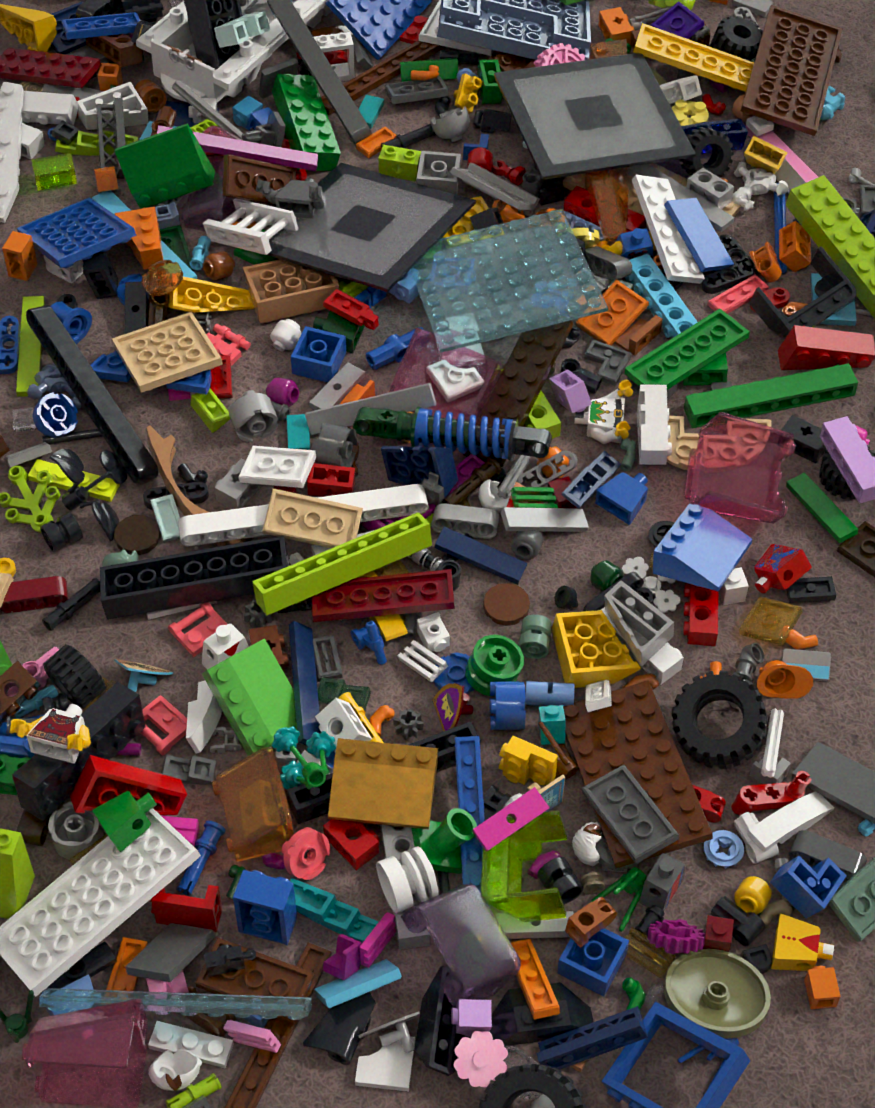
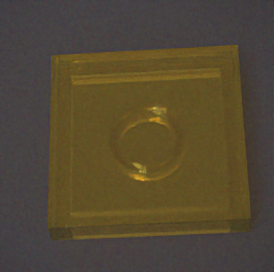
M759 597L741 625L739 632L746 637L783 646L803 613L802 607Z

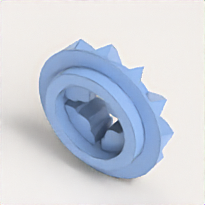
M719 830L713 832V839L704 842L703 852H705L707 860L713 862L715 867L719 865L724 866L726 869L728 866H736L742 860L744 854L742 840L730 831ZM719 846L723 848L728 847V854L724 852L718 853Z

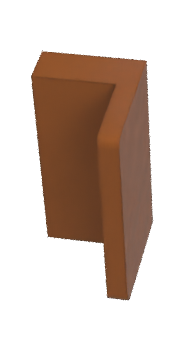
M657 315L648 322L644 319H639L616 340V344L635 356L661 333L663 319Z

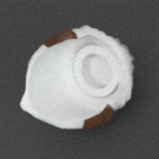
M598 822L586 823L585 826L578 830L572 840L575 855L581 862L590 866L598 864L600 855L595 848L596 843L602 837L599 834L601 827Z
M166 1049L151 1064L148 1074L152 1082L159 1088L167 1091H177L186 1088L195 1080L202 1061L198 1056L187 1050L178 1049L175 1053H172Z

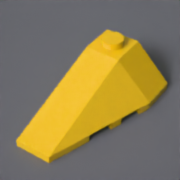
M173 275L168 287L170 300L167 307L188 312L254 309L249 290L178 275Z

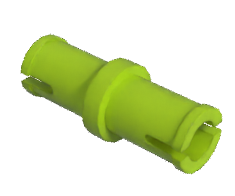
M212 1073L195 1085H188L186 1090L166 1100L165 1103L167 1108H182L200 1096L204 1095L207 1097L222 1087L216 1075Z

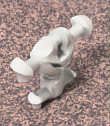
M739 162L733 174L736 177L743 176L742 179L745 185L733 193L732 201L734 204L744 207V211L753 209L754 202L750 200L752 195L765 194L769 190L775 191L777 196L784 195L788 192V184L782 180L777 184L775 183L776 176L772 172H767L761 168L747 170L746 163Z

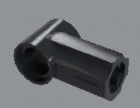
M572 358L565 359L561 364L560 373L569 370L584 381L587 391L594 394L598 391L603 380L602 376L581 368L580 363Z
M726 896L721 897L711 910L712 916L734 919L732 936L745 947H748L765 929V924L758 915L753 912L746 913Z

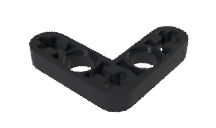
M721 235L719 238L730 258L738 256L741 259L734 260L731 258L734 263L733 266L704 276L702 290L705 293L716 294L727 290L756 274L755 264L730 235ZM732 276L734 279L726 280L724 277Z

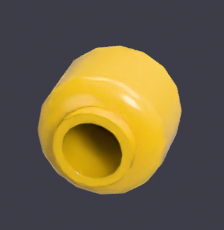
M749 876L743 879L737 888L734 900L736 905L746 913L753 912L757 915L766 908L771 899L772 891L763 879Z

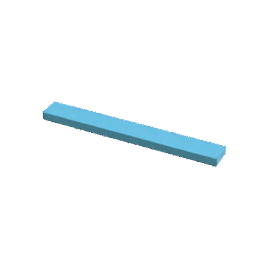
M111 190L92 197L94 201L113 214L131 211ZM161 240L165 266L158 268L169 276L170 280L173 275L197 279V275Z

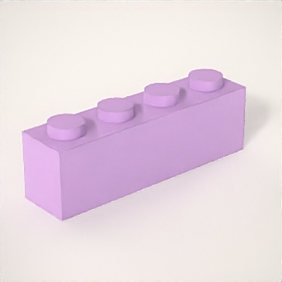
M848 416L824 422L820 439L860 504L874 500L875 457L871 456L866 442L860 438L855 424L851 423Z

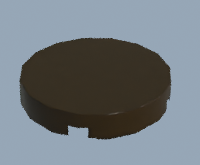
M132 515L124 518L118 523L114 531L117 547L121 551L125 550L127 554L132 553L134 550L138 555L149 553L157 546L160 538L157 522L145 515Z

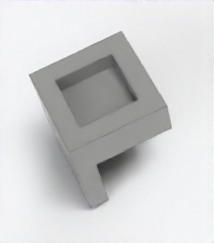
M762 758L759 763L755 761L752 764L749 776L762 784L781 783L788 775L791 763L782 758L776 765L774 776L769 778L761 774Z

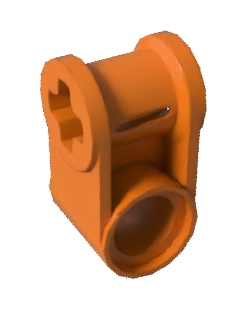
M766 242L765 246L749 252L757 271L767 282H775L780 278L782 271L777 261V255L769 242Z

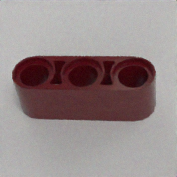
M52 576L11 582L0 610L4 613H11V611L15 613L56 607L60 602L64 603L68 600L67 581L63 577Z

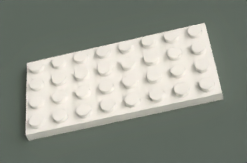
M153 808L145 813L151 822V826L122 852L117 849L109 836H107L0 926V955L29 990L34 991L35 997L201 856L198 850Z

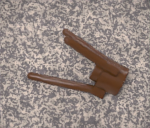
M539 722L538 725L559 755L555 779L564 775L565 780H567L578 771V766L570 756L565 745L557 744L544 723Z

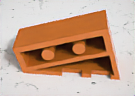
M155 207L114 213L135 229L137 236L132 237L126 243L133 250L143 269L164 267L160 229Z

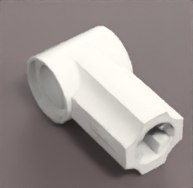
M746 812L734 820L733 825L743 839L747 855L752 863L757 864L778 855L779 849L777 844L763 852L747 835L748 830L758 824L759 821L754 813Z

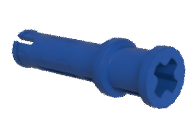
M208 820L204 823L205 829L200 839H197L195 842V848L201 856L192 865L187 867L176 888L178 892L183 890L182 894L192 895V891L209 856L216 853V845L219 838L226 832V829L217 822Z

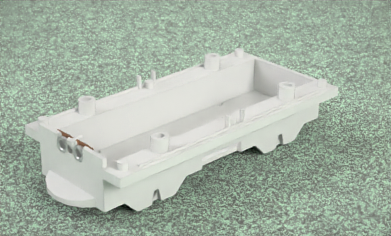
M259 0L244 15L265 11L270 31L251 36L249 40L240 43V50L215 70L202 63L196 57L192 35L189 30L187 11L183 1L177 7L171 8L166 16L136 40V46L152 54L154 76L161 78V84L166 93L176 99L187 102L172 89L173 84L180 80L200 98H216L217 102H219L225 95L234 98L242 91L244 84L249 85L255 80L262 63L289 37L273 15L267 0ZM292 0L304 23L312 28L321 21L322 15L327 16L331 12V9L325 4L328 0Z

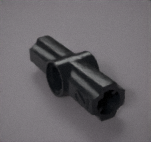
M103 942L91 949L90 952L85 954L41 992L42 996L45 997L88 974L91 978L115 964L117 960L108 944ZM81 969L79 974L71 975L73 971Z

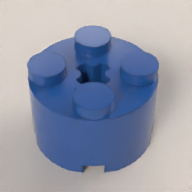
M519 681L490 682V696H494V698L489 699V710L491 714H494V716H490V730L525 729V683Z

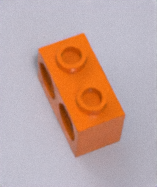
M796 220L779 230V259L793 272H797L811 263V237Z

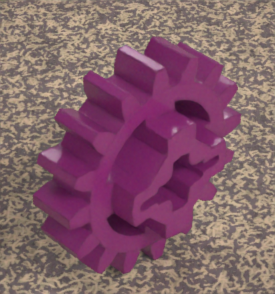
M665 919L663 922L656 921L655 924H650L647 940H650V944H656V948H665V952L669 954H688L690 951L697 952L698 949H703L705 933H703L702 929H697L695 925H688L685 920Z

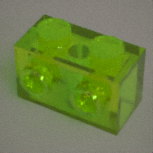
M71 153L31 160L37 190L77 184Z

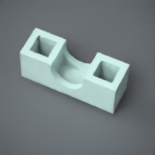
M262 11L244 15L218 26L214 30L219 47L221 48L240 44L249 40L251 36L270 31L266 12Z

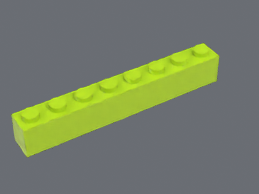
M418 512L254 580L252 582L256 603L267 616L432 546L430 524Z

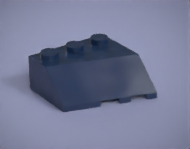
M381 447L389 481L402 485L421 484L424 478L428 480L429 473L433 472L439 475L438 485L444 487V498L458 482L452 448Z

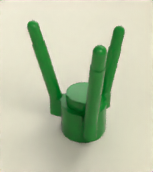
M633 867L627 874H623L616 882L594 897L591 902L600 897L604 898L612 891L615 895L622 890L628 894L635 893L619 927V931L622 932L641 897L643 885L647 877L642 870Z

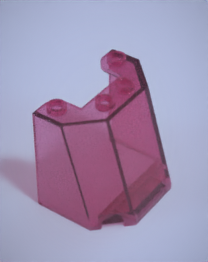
M724 412L718 413L701 427L698 434L697 449L692 448L689 454L684 488L685 499L690 501L689 504H697L709 508L720 515L772 524L776 523L787 512L785 500L779 498L778 485L782 478V471H780L781 462L788 458V456H791L795 449V444L793 443L794 434Z
M133 999L39 1018L30 1032L28 1043L23 1045L22 1060H25L29 1067H33L34 1063L42 1064L41 1076H37L35 1080V1092L39 1093L41 1102L138 1108L147 1058L145 1036L148 1031V1020L142 999Z

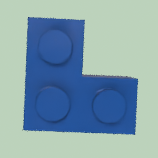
M797 856L783 864L770 883L807 919L825 909L846 875L829 857L810 867L800 856Z

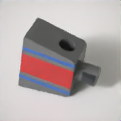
M662 853L645 880L639 903L646 907L656 905L665 911L685 877V864ZM656 889L661 893L660 896L653 894L656 892Z

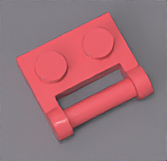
M207 602L200 604V608L179 622L170 624L168 629L186 650L195 657L203 651L204 640L214 634L218 626L227 625V623L213 609L211 604ZM204 615L208 617V619L184 634L182 630Z
M161 695L142 709L144 721L149 719L167 735L162 740L146 724V727L141 732L156 747V751L163 756L186 735L187 718Z

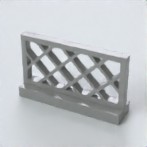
M470 163L467 169L452 167L450 172L461 178L463 182L495 199L506 202L508 205L517 208L519 212L523 211L529 217L532 216L540 200L535 195L474 163Z

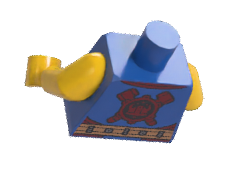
M640 228L620 234L611 246L608 245V240L600 241L597 244L598 247L629 260L645 254H649L653 259V250H657L650 231L648 232L647 229Z

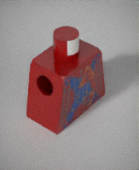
M771 544L754 567L759 578L755 583L756 589L765 594L771 587L781 590L789 588L812 568L804 551Z

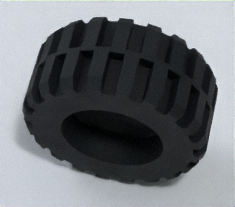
M720 670L718 675H714L713 671L705 672L706 677L700 679L699 675L692 678L693 683L691 685L686 683L682 687L683 693L681 695L677 694L674 700L676 705L672 707L671 714L673 717V730L684 752L687 755L689 754L692 760L697 763L703 762L706 767L713 768V765H718L719 769H727L728 764H733L736 767L741 765L740 761L745 758L748 761L752 758V752L754 750L758 751L762 746L761 741L766 737V725H768L765 705L759 691L754 689L753 684L749 680H742L741 675L734 673L730 676L727 671ZM718 700L735 703L743 714V723L739 730L725 739L705 737L697 727V717L700 711L707 704Z
M523 1064L511 1067L505 1073H500L495 1077V1082L487 1086L484 1091L487 1094L479 1103V1108H511L512 1103L519 1095L535 1091L546 1095L553 1102L555 1108H587L586 1104L583 1105L581 1099L583 1095L580 1089L575 1088L573 1085L574 1081L569 1076H564L561 1073L562 1071L541 1064Z

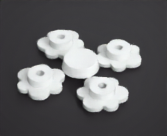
M642 557L627 559L626 564L622 567L624 574L636 572L644 580L642 587L650 589L653 596L655 595L656 598L653 600V604L658 606L659 611L662 613L675 611L676 605L680 603V597L675 595L672 590H667L666 592L660 590V581H667L672 584L675 580L659 575L658 579L652 576L646 577V571L649 569V566L644 563Z

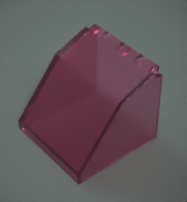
M416 327L389 392L431 383L437 404L425 409L433 410L432 416H434L436 410H440L441 417L446 418L447 412H452L453 419H457L458 414L463 413L465 415L464 420L469 421L472 414L476 415L477 420L505 364L433 332ZM445 359L450 365L457 368L468 369L474 367L484 380L481 389L447 402L426 373V367Z

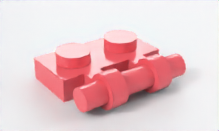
M215 324L213 327V331L218 333L216 336L209 332L206 334L221 357L230 356L231 366L242 357L241 351L238 349L242 347L248 350L251 346V343L246 341L244 336L236 335L231 332L230 328L220 326L219 324ZM228 339L232 343L229 345L228 343L224 342V340Z

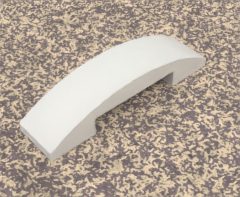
M698 76L685 77L660 85L669 104L681 99L687 101L702 94Z

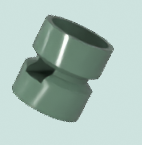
M534 614L523 618L518 646L525 657L541 659L548 655L552 632V622L550 619Z

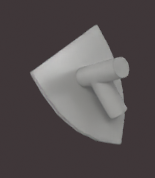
M418 1011L358 1036L361 1038L396 1027V1031L379 1036L381 1045L384 1047L401 1041L404 1052L409 1053L414 1051L415 1048L406 1023L415 1020L420 1013Z

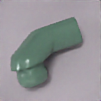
M626 438L623 439L620 446L621 449L627 450L620 467L622 470L630 471L636 458V443L633 439L629 440Z

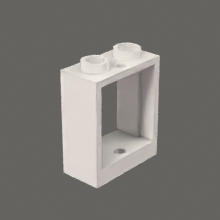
M346 32L314 37L322 52L347 49L348 62L332 64L331 66L340 81H349L355 78L354 44L351 33Z

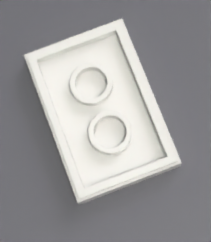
M252 446L238 476L240 483L303 488L315 462L316 452L314 450Z

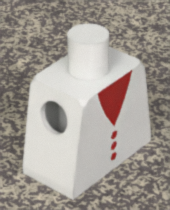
M231 623L218 626L216 632L203 642L202 665L208 670L248 648L245 637Z

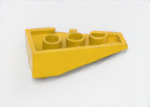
M0 4V24L11 35L16 34L18 41L28 46L27 50L47 52L57 35V22L54 15L44 11Z

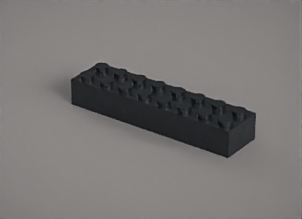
M284 536L100 567L101 603L106 618L109 620L253 595L255 592L252 581L289 566Z

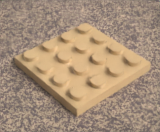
M192 312L112 338L114 348L141 393L223 365L221 356Z

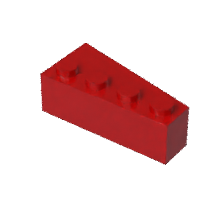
M90 755L70 799L75 813H85V810L92 811L126 791H129L136 801L149 792L157 803L153 808L160 815H178L187 792L181 779Z

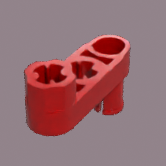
M798 771L793 781L789 783L743 786L731 805L732 811L740 816L746 812L752 813L758 810L781 809L804 796L805 789L812 780L809 778L810 774L805 771Z

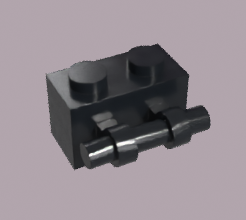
M120 0L122 13L136 12L140 20L163 17L162 10L164 9L160 0Z

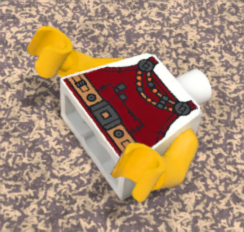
M70 704L66 711L54 708L49 709L44 716L31 723H26V721L21 719L11 720L9 733H17V736L20 738L27 736L32 753L75 763L79 751L91 745L89 729L85 726L84 719L81 716L82 709L75 704Z

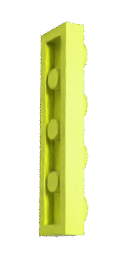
M39 459L36 460L28 474L30 481L38 483L37 474L42 470H47L52 477V481L48 486H56L68 491L74 485L57 464ZM82 471L85 477L78 486L86 487L101 476ZM105 478L88 490L90 497L111 502L120 484H116L111 478Z

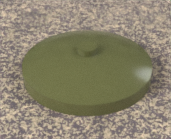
M698 949L697 952L690 951L688 954L685 953L679 956L670 965L664 982V996L670 1010L722 1038H738L755 1031L766 1019L771 1003L769 986L759 970L742 957L723 950Z

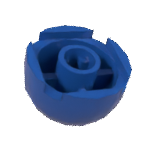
M49 393L42 397L34 407V425L43 435L52 438L62 437L74 430L78 424V420L76 421L77 407L66 395Z

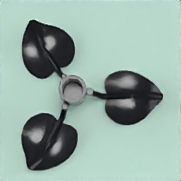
M70 449L56 451L49 459L53 460L74 483L68 489V492L62 496L64 506L72 511L79 506L82 509L91 505L94 516L109 541H112L115 528L120 522L119 518L109 504H101L99 500L87 502V498H89L88 490L109 475L116 484H122L127 480V472L113 452L104 450L100 453L99 458L107 472L88 486L79 487L78 485L83 482L85 474L82 472L84 465L81 459Z

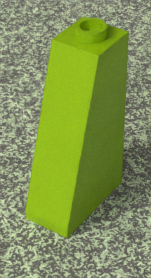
M0 828V918L9 919L24 907L35 874L21 832Z

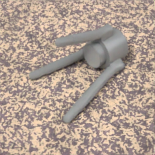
M671 7L631 18L630 25L634 27V31L640 30L642 23L646 24L656 21L660 17L656 15L665 13Z

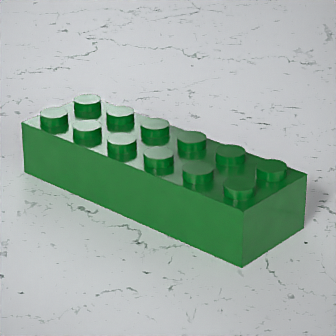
M277 74L272 94L278 112L286 126L285 133L290 149L318 154L316 171H332L338 164L341 152L315 79L309 75Z

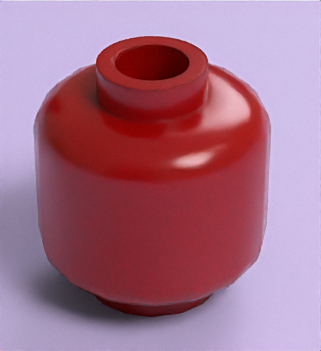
M483 147L473 149L468 154L467 168L470 163H474L492 172V153Z

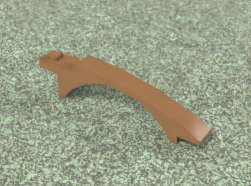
M149 425L147 427V440L153 459L158 466L166 488L170 494H173L174 500L183 515L210 513L187 499L173 479L171 465L176 453V449L173 447L175 438L170 435L163 439ZM250 538L216 542L219 547L246 542Z

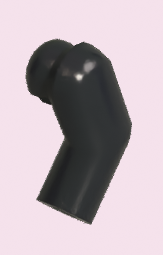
M449 96L441 97L435 105L434 109L439 117V114L447 112L450 107L451 98Z

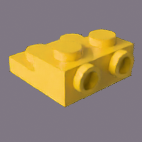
M512 736L509 743L503 744L499 756L502 757L499 769L503 770V776L510 782H519L525 785L528 778H531L539 785H548L555 780L557 754L515 736Z

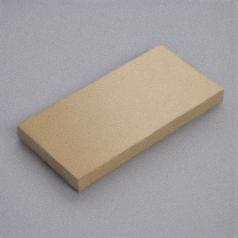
M273 489L262 533L277 537L284 536L286 539L334 548L357 538L363 508Z

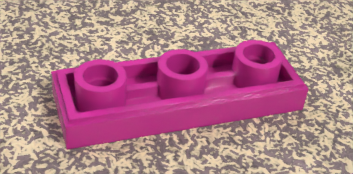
M534 787L475 827L472 832L487 852L547 811L550 807L536 787ZM506 817H513L514 823H509Z

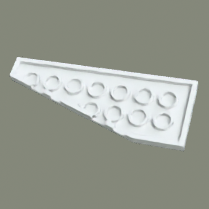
M3 82L0 89V222L2 223L6 222L19 192L18 176H20L19 159L21 158L22 136L21 112L24 94L22 85Z

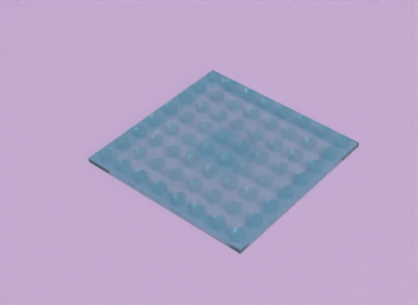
M563 209L552 210L547 213L532 215L527 218L442 238L410 269L440 353L608 311V306Z

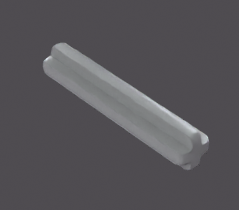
M518 455L498 488V497L507 499L510 496V490L528 466L530 456Z

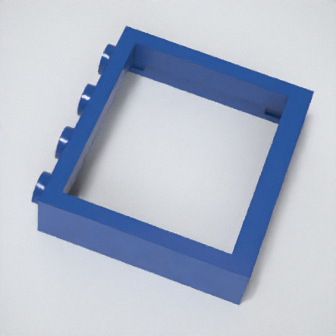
M655 1002L643 1019L648 1038L626 1045L603 1078L602 1083L608 1090L607 1094L618 1103L621 1100L628 1103L629 1108H663L622 1084L659 1027L663 1025L727 1060L696 1107L720 1108L750 1062L744 1049Z

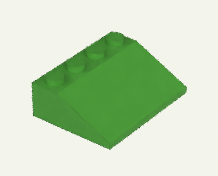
M265 638L202 673L249 759L272 747L274 735L278 729L294 726L297 730L294 690Z

